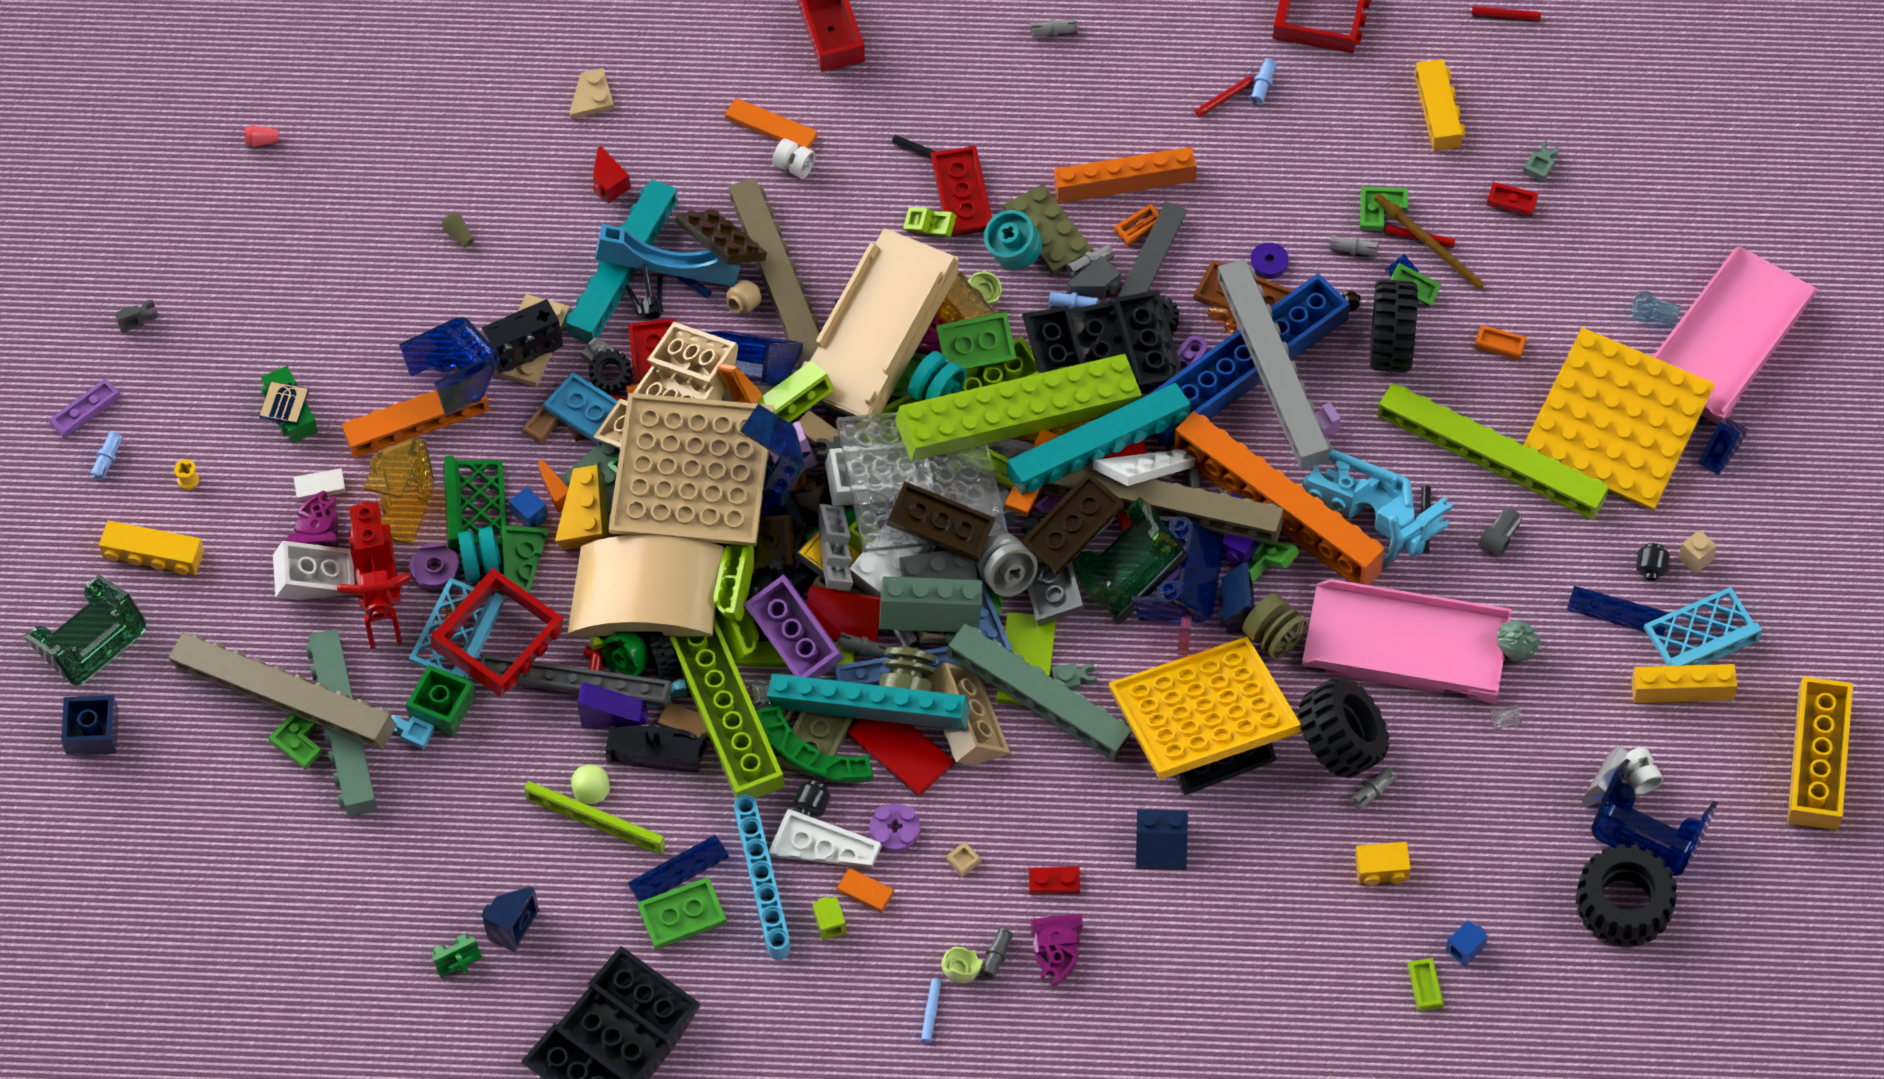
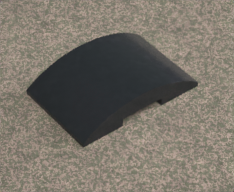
M1159 290L1115 297L1112 302L1071 309H1069V306L1022 314L1038 374L1125 354L1141 393L1160 387L1182 371Z
M620 946L590 980L587 991L558 1024L554 1023L523 1058L521 1063L542 1079H649L680 1040L701 1004L624 947Z

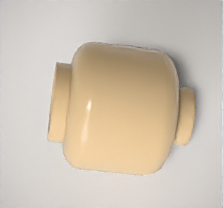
M748 280L738 282L726 294L728 308L733 313L739 315L750 313L761 303L759 287Z

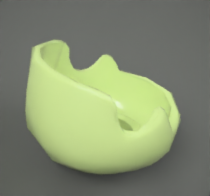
M983 271L974 273L970 277L966 285L968 298L973 304L979 307H989L1000 298L1002 287L1000 280L994 274Z
M586 764L579 767L572 775L571 784L574 797L584 804H596L604 800L610 791L608 775L598 765Z
M953 947L945 952L941 966L946 977L954 983H969L979 974L983 960L978 959L975 950Z

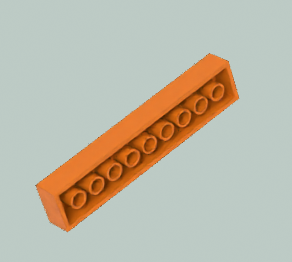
M1193 411L1175 429L1174 449L1184 450L1186 454L1196 458L1193 469L1200 470L1202 476L1230 494L1235 493L1241 497L1252 499L1255 502L1275 504L1278 507L1284 508V522L1281 533L1348 582L1370 585L1381 574L1384 547L1378 540L1371 539L1363 533L1360 527L1350 524L1339 512L1332 511L1325 506L1321 499L1311 496L1305 491L1303 486L1293 483L1281 470H1275L1268 465L1263 457L1256 456L1250 452L1245 444L1232 439L1224 429L1214 426L1206 416L1199 415Z

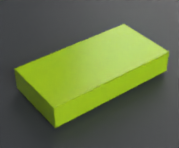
M1433 958L1408 962L1407 967L1417 1011L1442 1009L1444 1003Z

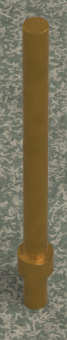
M1381 193L1376 195L1374 201L1387 211L1386 214L1393 220L1397 219L1475 288L1480 290L1485 283L1406 216L1400 206L1396 203L1392 204Z

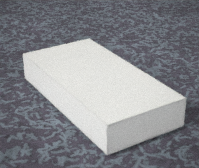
M342 468L294 477L298 502L308 500L323 490L327 492L328 496L346 493Z

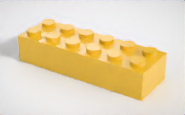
M1802 677L1798 690L1788 824L1831 830L1839 829L1843 817L1853 683Z

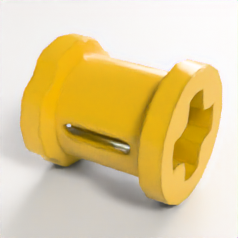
M183 459L178 461L174 469L175 475L178 477L177 482L179 486L185 490L194 489L199 484V476L195 472L196 466L191 460Z

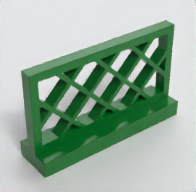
M445 456L443 474L447 548L457 552L458 547H460L458 532L466 531L468 528L477 534L474 538L475 544H480L478 537L479 529L474 525L480 517L489 524L487 527L492 526L499 533L501 526H506L502 460H455L454 456ZM459 468H469L474 474L466 479L459 473ZM486 468H497V475L490 479L483 471ZM478 476L487 483L481 489H478L471 483ZM466 486L475 493L469 500L460 494ZM489 487H493L499 492V495L493 500L484 494ZM478 497H481L488 503L482 510L472 504ZM467 507L476 513L470 521L461 514ZM491 507L500 513L494 521L485 514ZM495 539V542L497 541L498 547H500V539Z

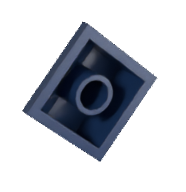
M1242 563L1221 578L1222 587L1218 588L1219 602H1223V609H1219L1220 623L1225 624L1227 633L1242 631L1247 616L1255 607L1254 587L1248 563Z
M1137 809V869L1187 870V810Z
M529 886L497 896L491 905H486L482 918L489 941L513 952L516 951L539 912L535 888Z

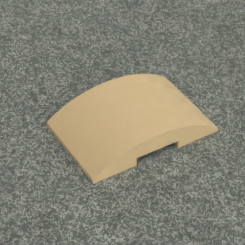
M673 322L647 359L652 366L633 393L721 401L727 387L717 369V365L720 363L735 366L738 345L735 342ZM619 399L593 436L595 440L620 449L627 406L626 400Z
M663 535L617 536L581 546L568 636H611L616 634L617 631H662L664 636H712L716 613L714 591L724 546L701 540Z

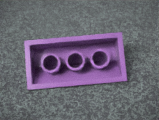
M784 574L744 603L747 610L795 676L814 678L827 672L845 658Z

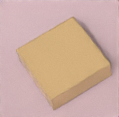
M965 841L945 856L946 861L961 877H964L981 863V858Z

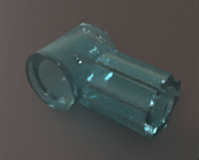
M1641 291L1635 296L1631 315L1637 321L1644 322L1650 319L1675 326L1681 306L1656 299L1648 291Z

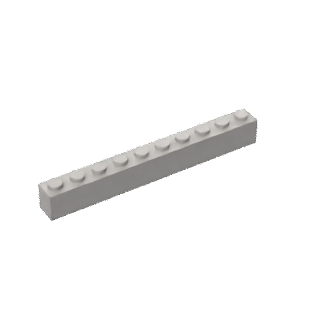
M1246 259L1218 266V282L1300 470L1327 463L1329 452L1332 451L1330 441L1327 437L1324 438L1322 423L1319 418L1314 416L1312 400L1306 398L1304 382L1302 379H1298L1296 364L1294 360L1290 361L1288 357V346L1285 341L1282 342L1280 339L1279 325L1277 322L1273 323L1271 307L1269 304H1265L1263 300V289L1261 285L1257 286L1255 282L1256 275L1253 267L1248 266Z

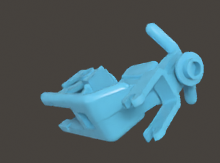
M1334 449L1329 452L1328 460L1336 463L1335 468L1337 471L1327 468L1324 476H1322L1319 471V465H1317L1311 474L1305 476L1302 484L1305 491L1311 496L1318 497L1332 511H1337L1349 517V519L1364 510L1366 504L1374 509L1376 515L1375 530L1391 539L1389 551L1383 557L1382 567H1388L1405 550L1413 559L1416 555L1421 556L1426 541L1448 527V520L1441 523L1444 519V516L1441 515L1450 511L1453 505L1452 502L1445 505L1448 498H1441L1415 519L1412 487L1408 478ZM1349 469L1371 477L1368 480L1355 479L1349 476Z

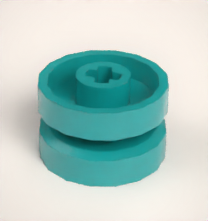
M1016 210L1003 211L995 215L988 222L984 231V242L987 249L1003 268L1009 270L1024 269L1032 265L1041 253L1042 237L1031 219L1023 212Z
M931 352L915 370L909 383L908 395L919 402L961 392L967 377V370L956 362L949 363V359L940 352Z
M492 526L479 529L478 537L480 544L477 545L475 544L474 534L470 530L458 532L467 585L478 584L481 581V567H484L485 576L492 568L500 572L499 548L497 541L495 542Z

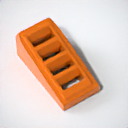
M720 363L717 365V369L734 402L755 404L762 397L761 391L737 366Z
M541 459L538 461L540 476L555 509L560 513L563 511L568 487L548 464Z

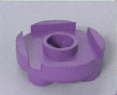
M442 543L425 544L410 559L412 578L421 589L438 590L445 588L450 577L456 580L460 569L457 554ZM434 562H437V565L440 566L437 570L428 568L432 567Z
M896 803L879 806L870 821L871 839L880 842L882 845L881 849L885 852H905L920 837V820L915 810L911 806ZM898 824L902 828L898 829L897 833H892V829L889 826Z

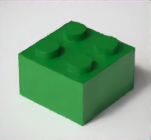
M428 665L406 704L409 719L414 716L434 725L435 730L454 737L476 698L474 684L469 680Z

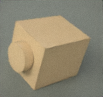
M1699 530L1682 543L1679 559L1697 574L1714 560L1717 545Z

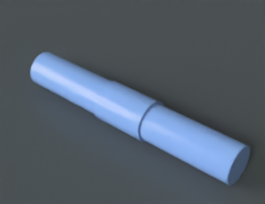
M939 978L931 979L921 1042L931 1043L942 982Z

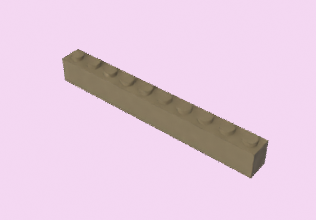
M756 178L729 185L730 200L743 232L767 252L766 260L758 261L756 264L797 366L800 369L804 361L809 362L818 348L816 343L819 336L817 317L810 313L812 307L809 297H804L802 293L804 291L803 283L800 277L796 278L795 276L796 267L793 259H788L787 254H789L786 241H781L779 237L781 235L779 224L772 220L774 214L770 203L766 204L764 200L766 199L764 187L758 185Z
M1089 465L1082 467L1075 473L1071 472L1062 476L1056 482H1049L1040 489V494L1063 498L1089 472L1124 502L1125 506L1120 510L1122 512L1273 545L1277 544L1284 522V508L1278 507L1275 504L1259 503L1248 498H1236L1225 493H1213L1202 488H1190L1179 483H1167L1156 478L1127 486L1094 470L1093 466Z
M182 633L168 657L177 669L380 750H383L397 725L391 717L392 714L382 707H378V709L372 708L364 700H352L341 691L334 693L321 683L316 682L314 685L301 675L295 674V676H291L278 666L271 668L258 658L248 659L240 651H228L217 642L210 644L197 634L190 636Z

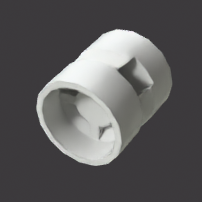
M784 138L780 141L774 152L772 165L784 171L789 169L792 175L803 179L812 169L816 155L813 150L804 146L798 148L797 143Z
M1646 747L1636 748L1628 752L1620 766L1624 775L1629 777L1628 782L1636 795L1651 792L1659 787L1664 780L1658 767L1653 765L1654 759Z

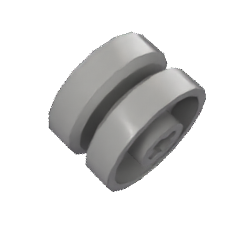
M999 533L988 538L978 562L975 561L976 572L980 578L996 594L1005 597L1020 594L1027 589L1035 579L1038 570L1037 560L1033 553L1017 537L1010 533Z

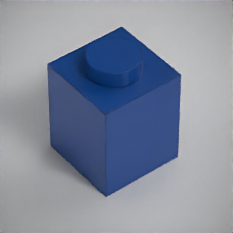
M525 487L509 500L511 514L525 527H538L546 521L548 517L546 504L528 487Z
M1467 920L1448 939L1446 951L1466 967L1486 947L1488 936L1480 925H1474L1471 921Z

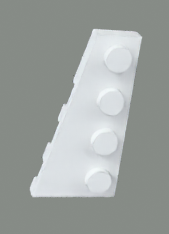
M1173 449L1172 451L1097 459L1093 461V469L1129 486L1193 468L1196 458L1186 454L1184 450Z
M788 809L769 849V856L872 869L882 845L875 840Z

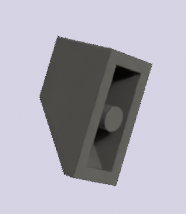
M1100 256L1067 283V294L1075 292L1079 296L1105 299L1110 294H1115L1121 286V272Z

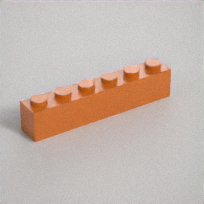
M1192 147L1067 166L1054 169V188L1059 204L1196 182L1197 165Z
M475 376L465 378L450 386H442L438 390L427 394H420L405 402H397L391 407L375 410L360 418H352L343 423L342 428L352 456L356 459L488 412L490 409L479 377Z

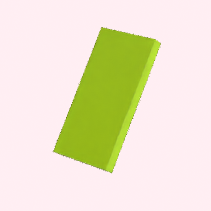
M1007 612L1005 633L1013 653L1022 656L1025 662L1030 665L1040 667L1050 677L1056 621L1038 626L1033 614ZM998 689L997 703L1023 705Z

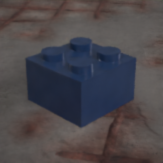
M114 695L64 697L61 743L66 755L109 754L117 752L119 708Z

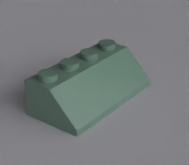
M883 576L880 587L879 630L958 633L964 624L979 629L982 607V580Z

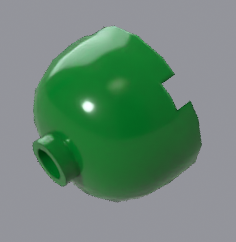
M617 631L616 634H612L602 641L603 644H606L601 650L602 657L613 673L617 669L622 674L639 676L647 668L650 652L644 637L633 631Z

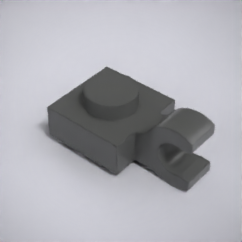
M145 301L141 308H138V305L115 312L121 333L143 326V321L158 318L157 309L148 311L155 307L154 301Z

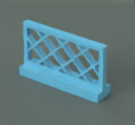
M451 577L449 578L409 657V662L424 668L431 665L466 680L468 679L469 674L456 665L452 671L442 667L440 661L446 658L442 655L438 656L436 651L430 647L431 639L428 633L430 630L438 628L445 621L441 620L439 616L441 609L450 607L453 612L455 610L454 605L460 604L467 597V593H470L475 587ZM451 587L462 590L464 597L451 600L449 595ZM496 592L486 599L487 602L484 607L477 609L472 614L476 623L475 626L466 630L462 626L460 632L455 633L450 639L453 640L463 636L465 646L461 649L476 660L503 608L504 596ZM429 647L434 656L427 660L417 657L420 650Z
M1732 587L1644 624L1646 633L1667 666L1709 664L1759 642L1762 632L1758 622H1753ZM1729 596L1733 603L1732 609L1719 606V600ZM1705 607L1713 610L1711 618L1696 615L1697 609ZM1715 611L1730 615L1728 623L1725 624L1713 620ZM1732 616L1743 619L1746 626L1738 628L1730 625ZM1679 617L1691 619L1689 628L1675 625V620ZM1694 620L1708 624L1706 634L1691 629ZM1658 626L1668 628L1667 638L1656 635L1653 629ZM1711 626L1725 630L1724 635L1721 637L1708 635ZM1672 630L1687 634L1684 643L1670 639ZM1689 635L1704 639L1702 645L1698 647L1688 645ZM1667 645L1681 648L1680 655L1671 658L1666 651Z

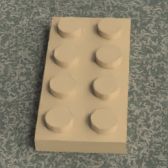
M525 294L518 311L545 299ZM548 300L559 319L562 332L566 318L571 312L570 306ZM548 352L537 357L532 362H525L516 366L511 371H505L500 374L497 373L493 366L491 370L492 375L537 388L552 352Z

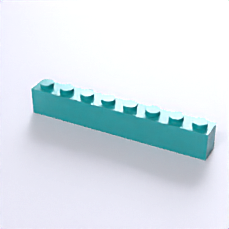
M651 179L647 187L644 186L642 188L640 199L637 204L632 205L627 221L623 222L620 227L626 228L633 236L652 246L678 202L677 188ZM599 261L597 272L589 278L587 289L584 294L579 295L574 311L570 312L566 318L565 325H567L568 336L589 343L594 337L599 338L623 297L626 285H630L638 268Z
M1175 382L1007 460V475L1021 495L1027 492H1035L1049 482H1056L1066 474L1079 471L1094 460L1103 459V457L1111 453H1118L1126 446L1140 443L1154 433H1161L1171 425L1182 423L1189 416L1191 403Z
M774 673L771 675L767 698L771 706L780 705L783 710L966 731L971 709L966 695Z

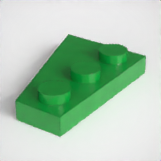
M502 525L500 528L502 574L529 593L549 528Z

